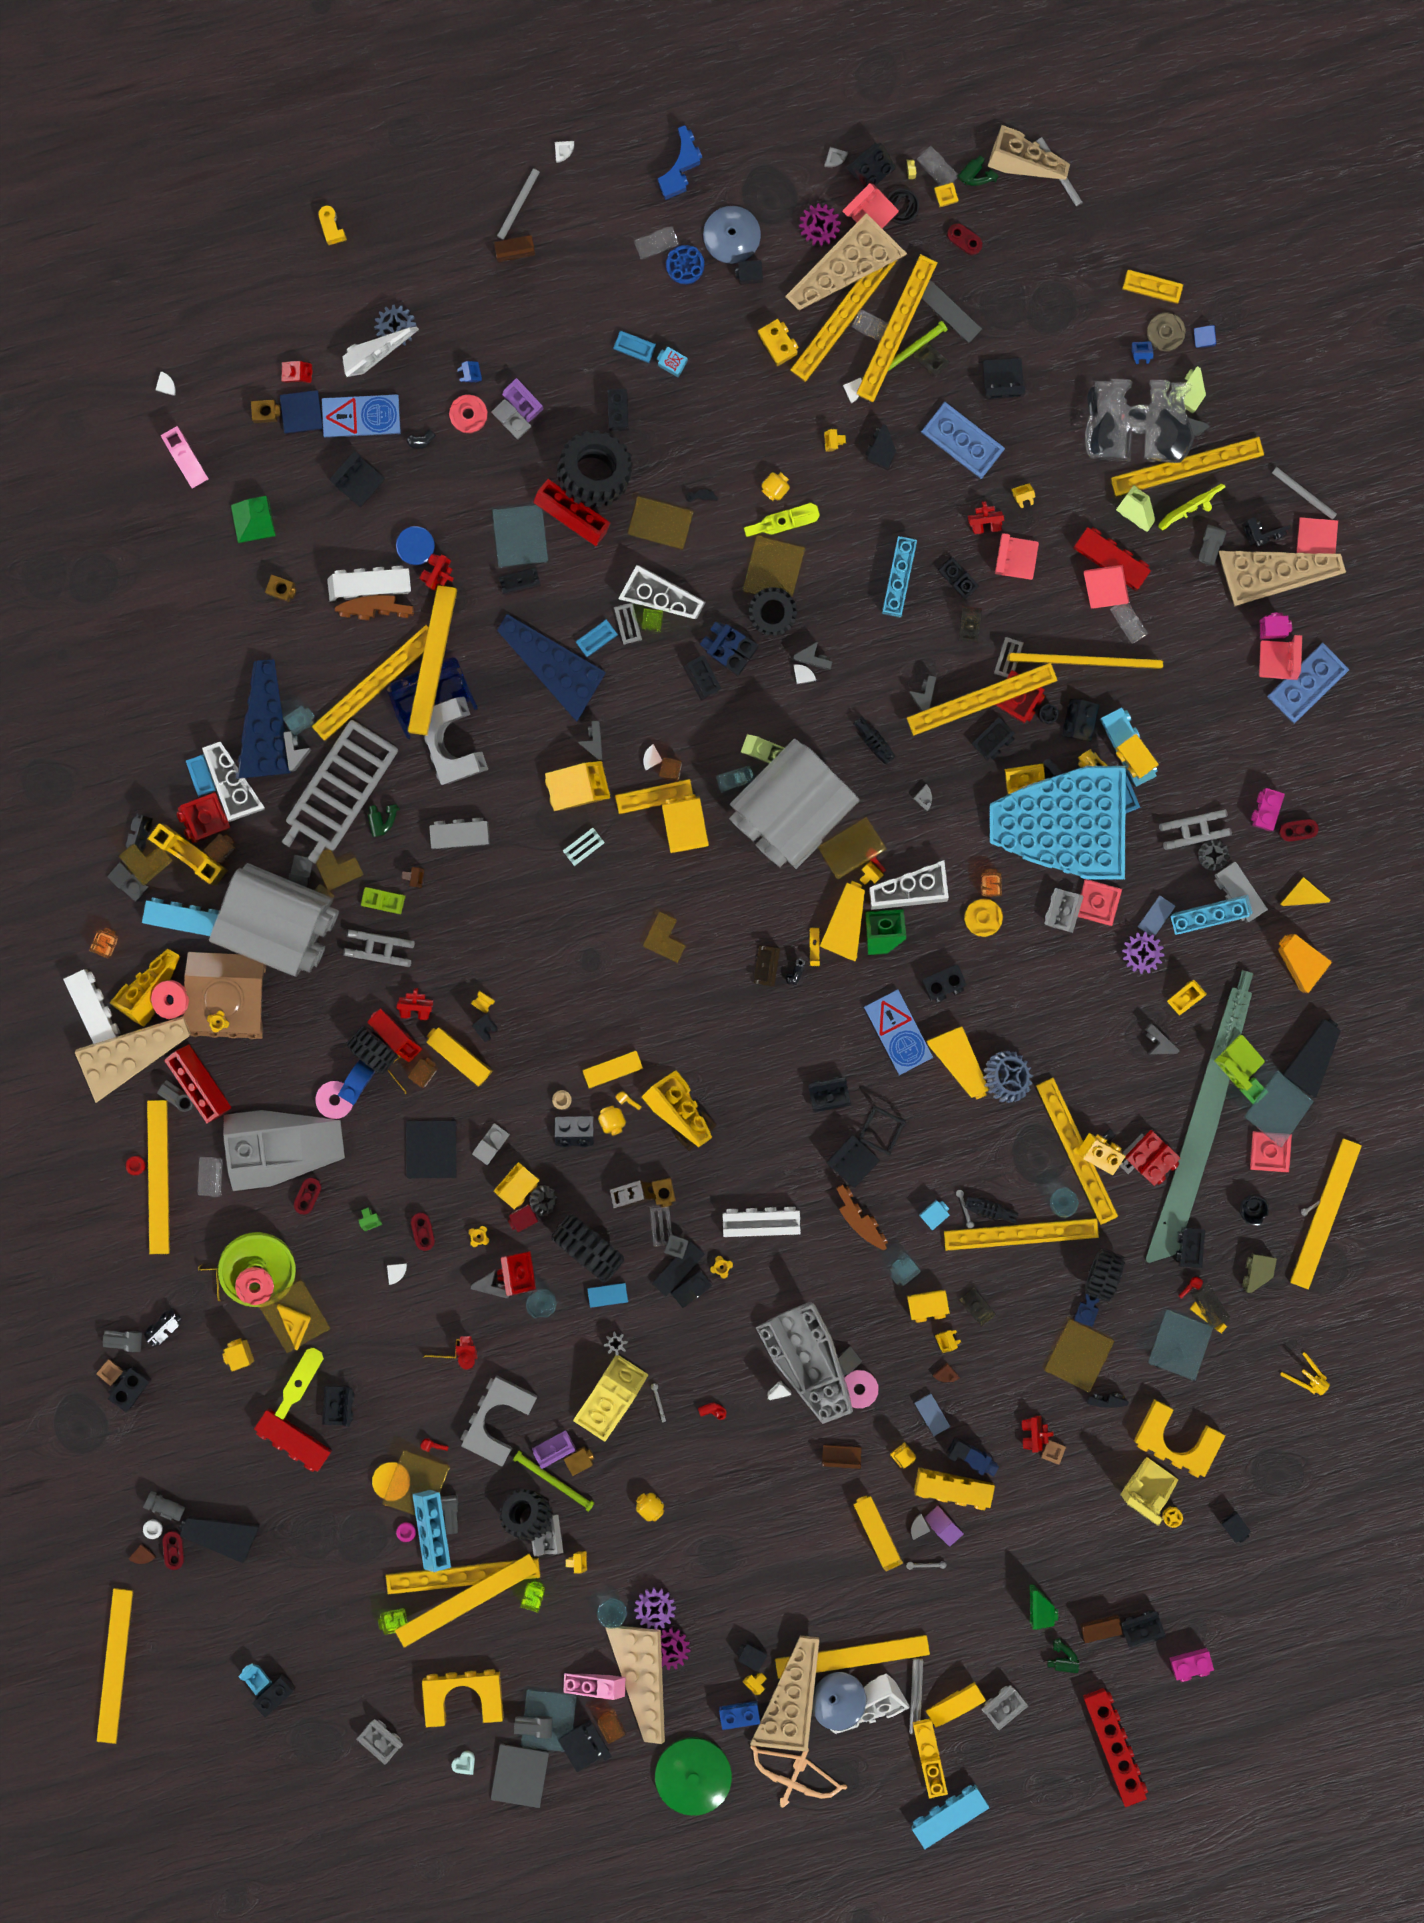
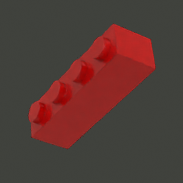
M547 479L538 490L533 503L594 546H597L607 533L610 522L589 507H585V504L581 502L580 504L575 503L573 497L568 498L565 495V490L563 491L558 485Z
M1087 527L1073 549L1101 568L1122 565L1126 585L1137 591L1151 572L1148 569L1149 565L1142 560L1137 561L1132 558L1133 554L1128 550L1123 549L1122 551L1116 547L1117 543L1112 539L1108 538L1106 540L1101 537L1102 533L1097 529Z
M190 1045L175 1051L164 1060L207 1124L232 1108Z
M268 1408L254 1428L257 1431L256 1434L264 1440L267 1438L272 1441V1445L278 1450L282 1451L284 1449L289 1453L288 1456L293 1460H300L305 1463L304 1467L308 1470L318 1472L332 1450L285 1418H279L275 1415L276 1412Z

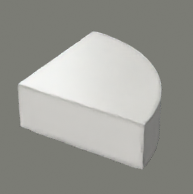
M574 141L555 142L556 163L566 160L572 154Z
M160 372L156 391L175 396L176 388L174 382L166 373Z
M861 378L843 385L850 403L855 402L859 397L856 393L862 382Z
M794 665L797 684L816 681L813 672L803 665Z
M651 745L644 755L643 762L646 770L662 762L654 745Z
M407 1263L387 1265L389 1285L401 1280L406 1272Z

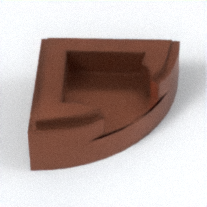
M948 1363L933 1374V1377L941 1382H954L959 1379V1376Z
M141 1544L129 1560L137 1564H145L152 1561L156 1556Z

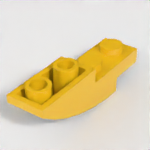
M932 1719L912 1722L929 1798L947 1795L948 1792Z

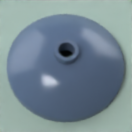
M726 206L716 210L708 218L704 226L703 238L708 252L715 259L723 263L736 264L749 259L755 253L760 243L761 232L758 221L748 210L738 206ZM734 229L736 233L730 235L728 231Z
M835 1672L819 1681L814 1689L812 1710L815 1718L822 1726L830 1730L842 1731L851 1728L861 1719L866 1707V1694L857 1678L844 1672ZM835 1696L836 1700L832 1703V1698Z

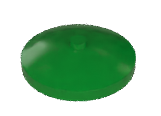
M698 1737L684 1738L667 1747L660 1756L655 1771L656 1788L662 1800L674 1811L685 1815H702L716 1809L727 1797L732 1782L731 1766L725 1753L713 1742Z

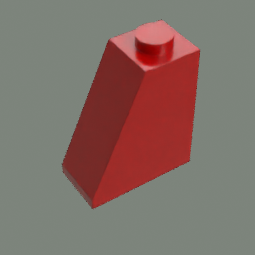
M381 1008L374 1012L367 1021L392 1050L406 1061L410 1062L422 1050Z

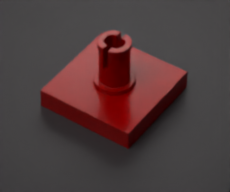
M530 1251L501 1257L502 1269L497 1271V1275L503 1276L497 1278L499 1281H504L506 1296L536 1289Z

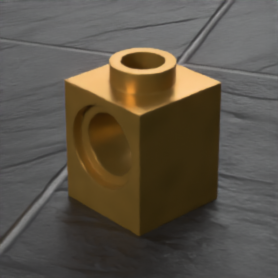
M275 400L251 401L252 421L254 423L278 422L277 416H280V406L276 405ZM264 407L271 408V413L268 416H263L261 413Z
M271 575L265 593L289 602L290 598H294L297 588H295L293 582ZM281 584L287 586L284 594L277 592V588Z
M671 1178L652 1181L653 1191L656 1195V1205L661 1204V1208L671 1206L672 1202L676 1201ZM667 1188L670 1192L669 1197L661 1198L659 1190Z
M585 1446L564 1457V1461L572 1476L593 1465L592 1460L595 1459L591 1450H586Z

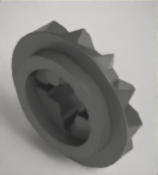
M1209 840L1200 847L1198 858L1204 868L1215 871L1226 865L1229 859V852L1227 846L1221 841ZM1213 847L1216 853H1222V855L1216 857L1215 864L1213 858L1206 857V855L1212 853Z
M538 1186L531 1193L530 1207L539 1216H548L549 1213L553 1212L554 1206L557 1205L555 1203L557 1198L554 1194L555 1190L549 1186ZM544 1198H548L545 1204L539 1203Z

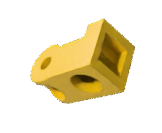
M331 206L322 207L319 210V218L328 246L347 240L344 230H338L336 224L337 215Z
M905 1442L890 1453L900 1468L903 1469L916 1459V1455Z

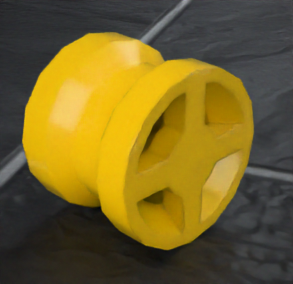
M479 991L478 997L471 1004L487 1014L489 1006L494 1004L495 1001Z
M1172 1506L1167 1507L1163 1511L1162 1519L1167 1526L1175 1528L1182 1523L1183 1515L1179 1509Z

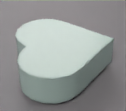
M464 1751L460 1757L455 1758L452 1762L453 1771L473 1775L474 1754L471 1751Z

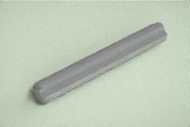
M914 1658L912 1666L909 1729L912 1735H915L912 1722L921 1720L923 1659Z

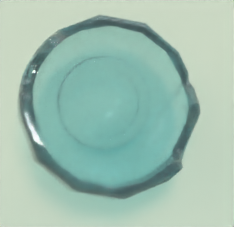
M1067 1187L1057 1189L1049 1200L1052 1212L1062 1218L1072 1216L1077 1211L1079 1204L1076 1193Z
M547 1289L535 1290L526 1302L528 1313L536 1319L539 1317H549L554 1313L557 1306L555 1295Z
M615 1598L603 1602L597 1610L599 1623L608 1629L620 1627L627 1616L626 1606L622 1601Z

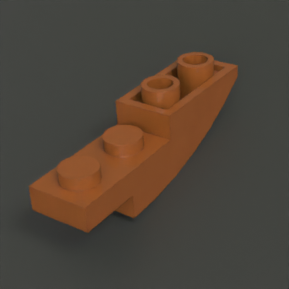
M373 595L344 602L335 607V612L339 613L341 617L350 618L351 615H357L358 619L369 621L370 617L375 618V611H378L380 615L389 616L390 613H396L397 617L408 618L409 615H414V607L396 604L397 598L395 596Z
M843 1184L836 1187L845 1205L839 1207V1210L849 1225L872 1245L882 1250L887 1249L885 1244L888 1241L883 1233H878L876 1227L879 1225L874 1216L869 1217L866 1214L861 1217L860 1214L863 1212L858 1203L853 1204L851 1200L853 1194L849 1187H844Z

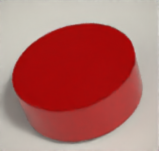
M140 1156L130 1157L126 1162V1170L131 1175H139L146 1168V1163Z

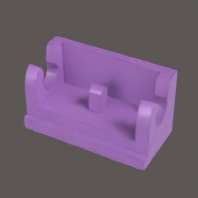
M517 378L503 391L502 395L517 409L518 413L528 423L543 410V406Z
M565 1430L532 1448L541 1469L574 1452L576 1447Z

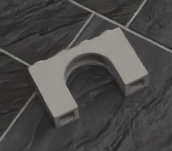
M465 697L454 698L433 707L428 736H424L431 753V761L434 763L437 771V779L441 785L450 784L488 770L483 752H476L457 758L452 756L444 745L443 737L447 726L455 720L470 715Z
M496 1376L495 1379H490L486 1387L489 1391L486 1397L482 1395L477 1405L480 1409L477 1414L473 1413L469 1421L472 1425L469 1431L465 1429L460 1440L463 1441L462 1447L503 1466L512 1447L493 1438L485 1428V1415L489 1409L496 1405H509L529 1415L538 1396Z

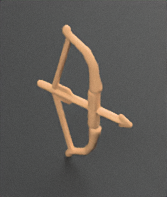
M752 1745L750 1747L753 1750L754 1762L759 1771L772 1781H778L788 1786L784 1797L780 1798V1806L782 1808L789 1803L788 1798L792 1788L804 1793L806 1796L820 1799L831 1798L842 1789H847V1785L838 1784L807 1760L808 1752L803 1751L802 1755L798 1756L760 1750ZM758 1753L796 1759L793 1765L795 1772L792 1778L779 1776L765 1769L759 1762ZM808 1764L837 1788L830 1793H820L796 1782L799 1772L804 1771Z

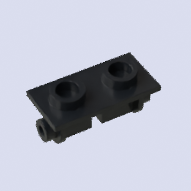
M136 814L133 817L130 830L136 832L135 835L129 833L125 844L127 847L126 851L140 855L143 854L153 818Z
M172 1308L168 1312H164L155 1325L147 1328L144 1334L146 1341L150 1342L154 1347L156 1345L159 1346L168 1337V1334L164 1332L166 1329L172 1333L181 1325L182 1319L180 1316H175Z

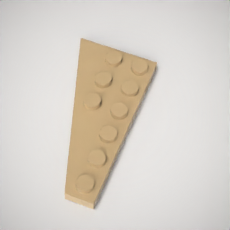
M866 213L785 297L800 311L906 256L907 253Z
M1218 551L1234 606L1346 573L1341 554Z
M182 1016L76 1049V1057L95 1103L189 1037L191 1032L185 1017Z
M607 1625L605 1628L621 1675L626 1677L625 1687L643 1740L648 1743L662 1744L665 1742L661 1630Z
M800 1635L750 1745L808 1752L819 1637Z

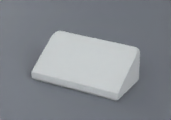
M779 1381L767 1393L769 1400L791 1395V1390L782 1381Z

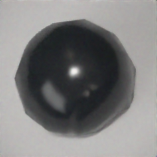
M1257 1194L1245 1197L1240 1204V1214L1244 1221L1252 1226L1262 1224L1263 1219L1269 1214L1268 1202L1264 1197Z

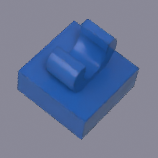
M1151 341L1132 342V353L1136 364H1139V359H1145L1146 364H1149L1150 359H1153Z
M466 361L461 363L462 367L458 368V371L464 374V377L460 378L461 382L482 381L478 362Z

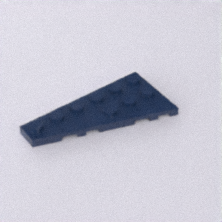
M507 614L497 631L578 722L606 672Z
M274 659L255 661L251 676V692L247 702L249 705L245 715L241 740L242 750L238 759L239 769L236 773V779L291 773L289 771L284 739L285 729Z

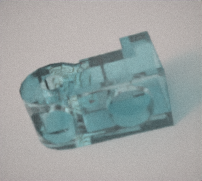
M746 766L717 775L716 779L721 793L750 783L755 777L751 766Z

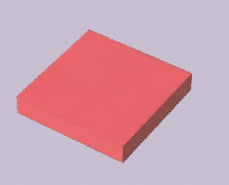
M1300 517L1296 553L1335 554L1338 521Z
M1122 565L1084 571L1091 609L1129 603Z
M1085 879L1080 894L1084 897L1078 917L1112 926L1122 889Z
M1253 1131L1250 1170L1289 1172L1292 1134Z

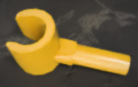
M624 1091L619 1092L615 1096L621 1105L627 1101L638 1110L642 1107L634 1102Z

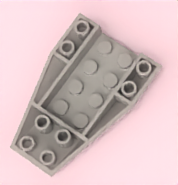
M265 1110L224 1115V1144L228 1175L233 1191L270 1187L345 1158L341 1120Z
M808 1302L783 1312L756 1327L773 1362L822 1424L853 1412L850 1394L833 1340L814 1303Z

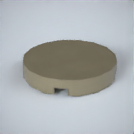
M1158 314L1147 327L1148 340L1159 351L1169 352L1175 350L1182 344L1185 338L1186 329L1184 322L1175 314Z

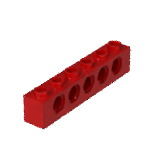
M1101 1688L1083 1695L1124 1806L1128 1807L1147 1800L1145 1793H1148L1145 1782H1140L1138 1777L1141 1775L1138 1764H1133L1131 1759L1134 1757L1131 1746H1127L1125 1743V1739H1128L1124 1727L1120 1729L1118 1721H1121L1117 1709L1113 1711L1111 1703H1114L1111 1693L1106 1692L1105 1688ZM1102 1706L1108 1708L1107 1713L1104 1715L1098 1714V1709ZM1109 1724L1115 1726L1114 1731L1111 1733L1105 1732V1727ZM1116 1742L1121 1743V1748L1118 1751L1111 1749L1112 1745ZM1121 1761H1127L1128 1766L1121 1769L1118 1767ZM1128 1779L1135 1780V1784L1131 1787L1126 1786L1125 1782Z

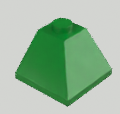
M267 496L247 499L231 505L238 543L276 536L270 501Z
M904 909L865 912L868 955L888 954L906 939Z
M1030 1585V1624L1033 1630L1055 1626V1621H1058V1609H1055L1053 1603L1035 1585Z

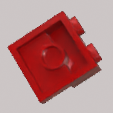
M1011 670L1006 679L1012 678L1019 674ZM1040 687L998 703L995 706L1022 723H1025L1026 720L1030 722L1035 714V711H1033L1035 705H1040L1045 697L1043 694L1045 689Z
M216 792L178 807V820L184 822L186 827L184 834L187 840H191L192 843L230 828Z
M1152 1130L1125 1157L1154 1186L1163 1183L1166 1179L1165 1174L1169 1170H1175L1179 1165L1178 1161L1181 1159Z

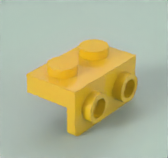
M1043 764L1005 769L1008 795L1027 785L1045 780Z

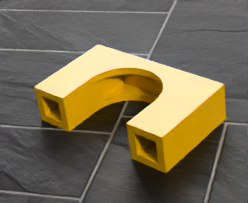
M159 823L148 838L162 850L170 852L196 871L195 874L210 885L217 886L228 871L167 825Z
M1154 1399L1134 1439L1138 1443L1137 1447L1146 1452L1148 1449L1155 1452L1154 1456L1161 1460H1165V1458L1171 1460V1464L1179 1469H1182V1467L1189 1469L1188 1473L1199 1478L1200 1475L1205 1477L1225 1435L1206 1425L1197 1444L1191 1450L1183 1453L1171 1451L1164 1443L1163 1432L1174 1410Z
M489 1669L484 1670V1673L476 1674V1671H467L465 1675H457L456 1672L446 1673V1676L438 1677V1674L426 1675L427 1678H423L422 1687L426 1727L445 1726V1697L451 1689L458 1686L470 1687L479 1694L482 1702L483 1723L503 1721L500 1672Z

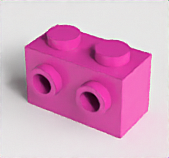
M1271 613L1269 617H1264L1260 620V639H1283L1289 635V632H1292V622L1288 620V616H1283V613Z
M1268 788L1263 789V792L1260 791L1257 798L1258 808L1257 810L1254 809L1251 821H1253L1252 826L1273 831L1285 794Z
M1207 1648L1169 1658L1174 1677L1181 1682L1191 1680V1677L1199 1675V1677L1207 1676L1210 1674V1671H1214Z

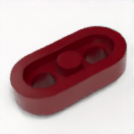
M953 224L949 228L947 236L951 243L969 255H976L981 251L983 243L979 236L961 224ZM959 230L961 235L955 236L954 231ZM971 241L976 242L977 246L971 247L969 243Z
M1311 819L1293 821L1283 824L1280 827L1279 834L1287 842L1315 837L1319 828L1318 824ZM1307 825L1311 827L1309 833L1305 832V826ZM1288 828L1292 830L1290 836L1286 834V829Z
M308 1178L303 1182L294 1202V1209L297 1213L305 1215L312 1211L322 1189L318 1179ZM310 1184L315 1185L314 1191L309 1189ZM302 1201L307 1202V1208L301 1206Z
M417 1213L411 1219L415 1243L418 1249L428 1251L435 1244L431 1220L427 1214ZM418 1219L425 1221L423 1226L418 1224ZM424 1237L429 1239L428 1244H423L422 1239Z
M169 1531L163 1537L164 1563L171 1570L179 1569L185 1560L183 1538L180 1537V1533L177 1531ZM175 1537L176 1543H171L170 1538ZM172 1556H176L178 1562H173Z

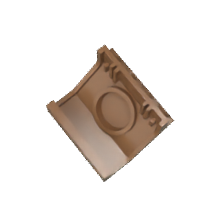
M188 952L184 987L189 997V1003L184 1017L191 1032L190 1036L263 1039L262 983L263 974L266 972V964L241 954ZM221 1010L225 1013L224 1017L229 1021V1026L218 1032H213L209 1022H207L208 1015L217 1014Z

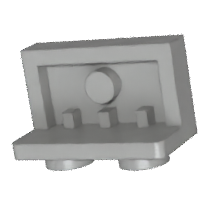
M1055 888L1051 896L1049 910L1045 916V925L1073 933L1084 896Z
M552 1515V1519L549 1520L551 1525L546 1528L548 1531L541 1533L542 1537H535V1540L532 1541L534 1556L563 1553L558 1515Z
M1011 1685L1003 1687L998 1692L999 1695L994 1699L991 1698L986 1701L984 1708H982V1711L998 1730H1001L1028 1707L1025 1700Z
M374 1719L356 1740L385 1765L403 1744L400 1742V1737L395 1733L391 1734L382 1721Z

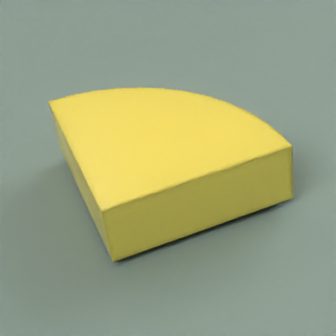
M913 159L906 160L908 179H915V161Z

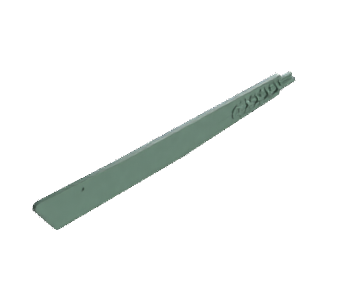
M1242 970L1238 987L1232 988L1180 1152L1179 1157L1181 1159L1178 1161L1179 1165L1175 1169L1146 1255L1148 1263L1176 1255V1251L1180 1249V1243H1177L1178 1231L1181 1232V1227L1186 1228L1218 1127L1230 1080L1214 1060L1242 1034L1252 993L1248 992L1253 973Z

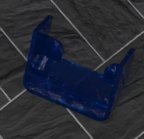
M456 658L443 660L434 706L452 698L465 697L466 702L471 701L474 710L478 709ZM420 671L393 682L387 688L396 717L407 739L411 738L408 727Z

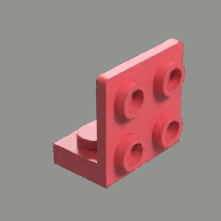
M869 183L843 212L848 217H852L856 223L867 213L883 229L897 215L899 210L873 183Z
M1002 534L995 574L1032 580L1039 543L1012 538L1009 534Z
M1294 635L1292 642L1262 640L1260 643L1259 676L1298 680L1301 672L1302 635Z

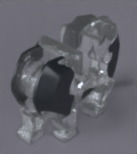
M1111 379V381H1095V387H1091L1087 395L1090 413L1085 432L1087 454L1092 459L1131 461L1133 431L1135 434H1146L1144 458L1149 462L1180 463L1190 452L1194 440V435L1185 413V396L1192 389V385L1190 383H1171L1172 390L1169 392L1168 397L1167 391L1171 382L1168 380H1150L1152 388L1150 391V405L1129 406L1124 396L1132 386L1131 380Z

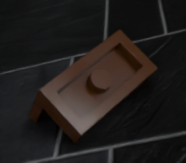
M532 235L494 242L498 262L535 256Z
M823 1444L822 1466L861 1469L862 1447Z
M1118 1615L1080 1623L1085 1643L1123 1635Z

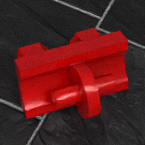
M986 501L982 502L981 508H975L976 515L968 516V522L972 527L973 533H984L983 524L990 523L991 532L1001 531L1002 521H1004L1002 511L994 512V506L987 507Z
M431 554L428 563L434 566L432 573L424 570L419 579L434 591L437 590L439 584L444 586L447 580L453 582L454 578L449 576L453 569L448 567L451 560L442 554L441 556Z
M414 988L413 993H406V998L399 997L397 1002L400 1018H410L411 1010L418 1011V1019L428 1020L433 1008V1000L425 999V994H418V988Z
M461 1336L460 1346H456L459 1366L465 1370L471 1369L475 1365V1359H477V1350L473 1346L471 1336Z
M1042 1415L1022 1420L1023 1431H1031L1032 1437L1023 1438V1448L1032 1450V1453L1042 1451L1043 1444H1049L1048 1437L1054 1436V1432L1048 1431V1424H1042Z

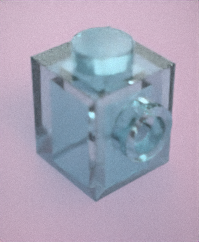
M300 706L285 716L283 720L293 735H297L314 724L312 720L314 715L309 708L305 709L303 706Z
M906 1256L903 1260L901 1258L897 1259L891 1265L893 1267L891 1269L893 1274L890 1277L897 1285L901 1283L904 1286L919 1274L921 1270L909 1256Z

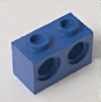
M757 1701L719 1707L722 1730L760 1724Z

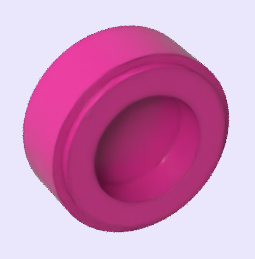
M410 1522L401 1523L396 1531L398 1539L403 1542L413 1540L416 1535L415 1526Z

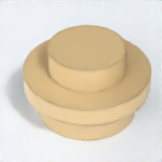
M564 1090L557 1091L552 1098L553 1105L561 1110L568 1108L572 1101L571 1095Z

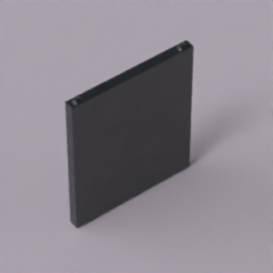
M406 1121V1178H457L456 1121Z

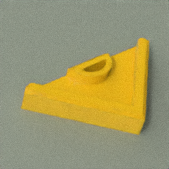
M1303 877L1280 905L1328 903L1331 900Z
M278 1304L277 1309L284 1326L291 1338L294 1349L298 1350L311 1316Z

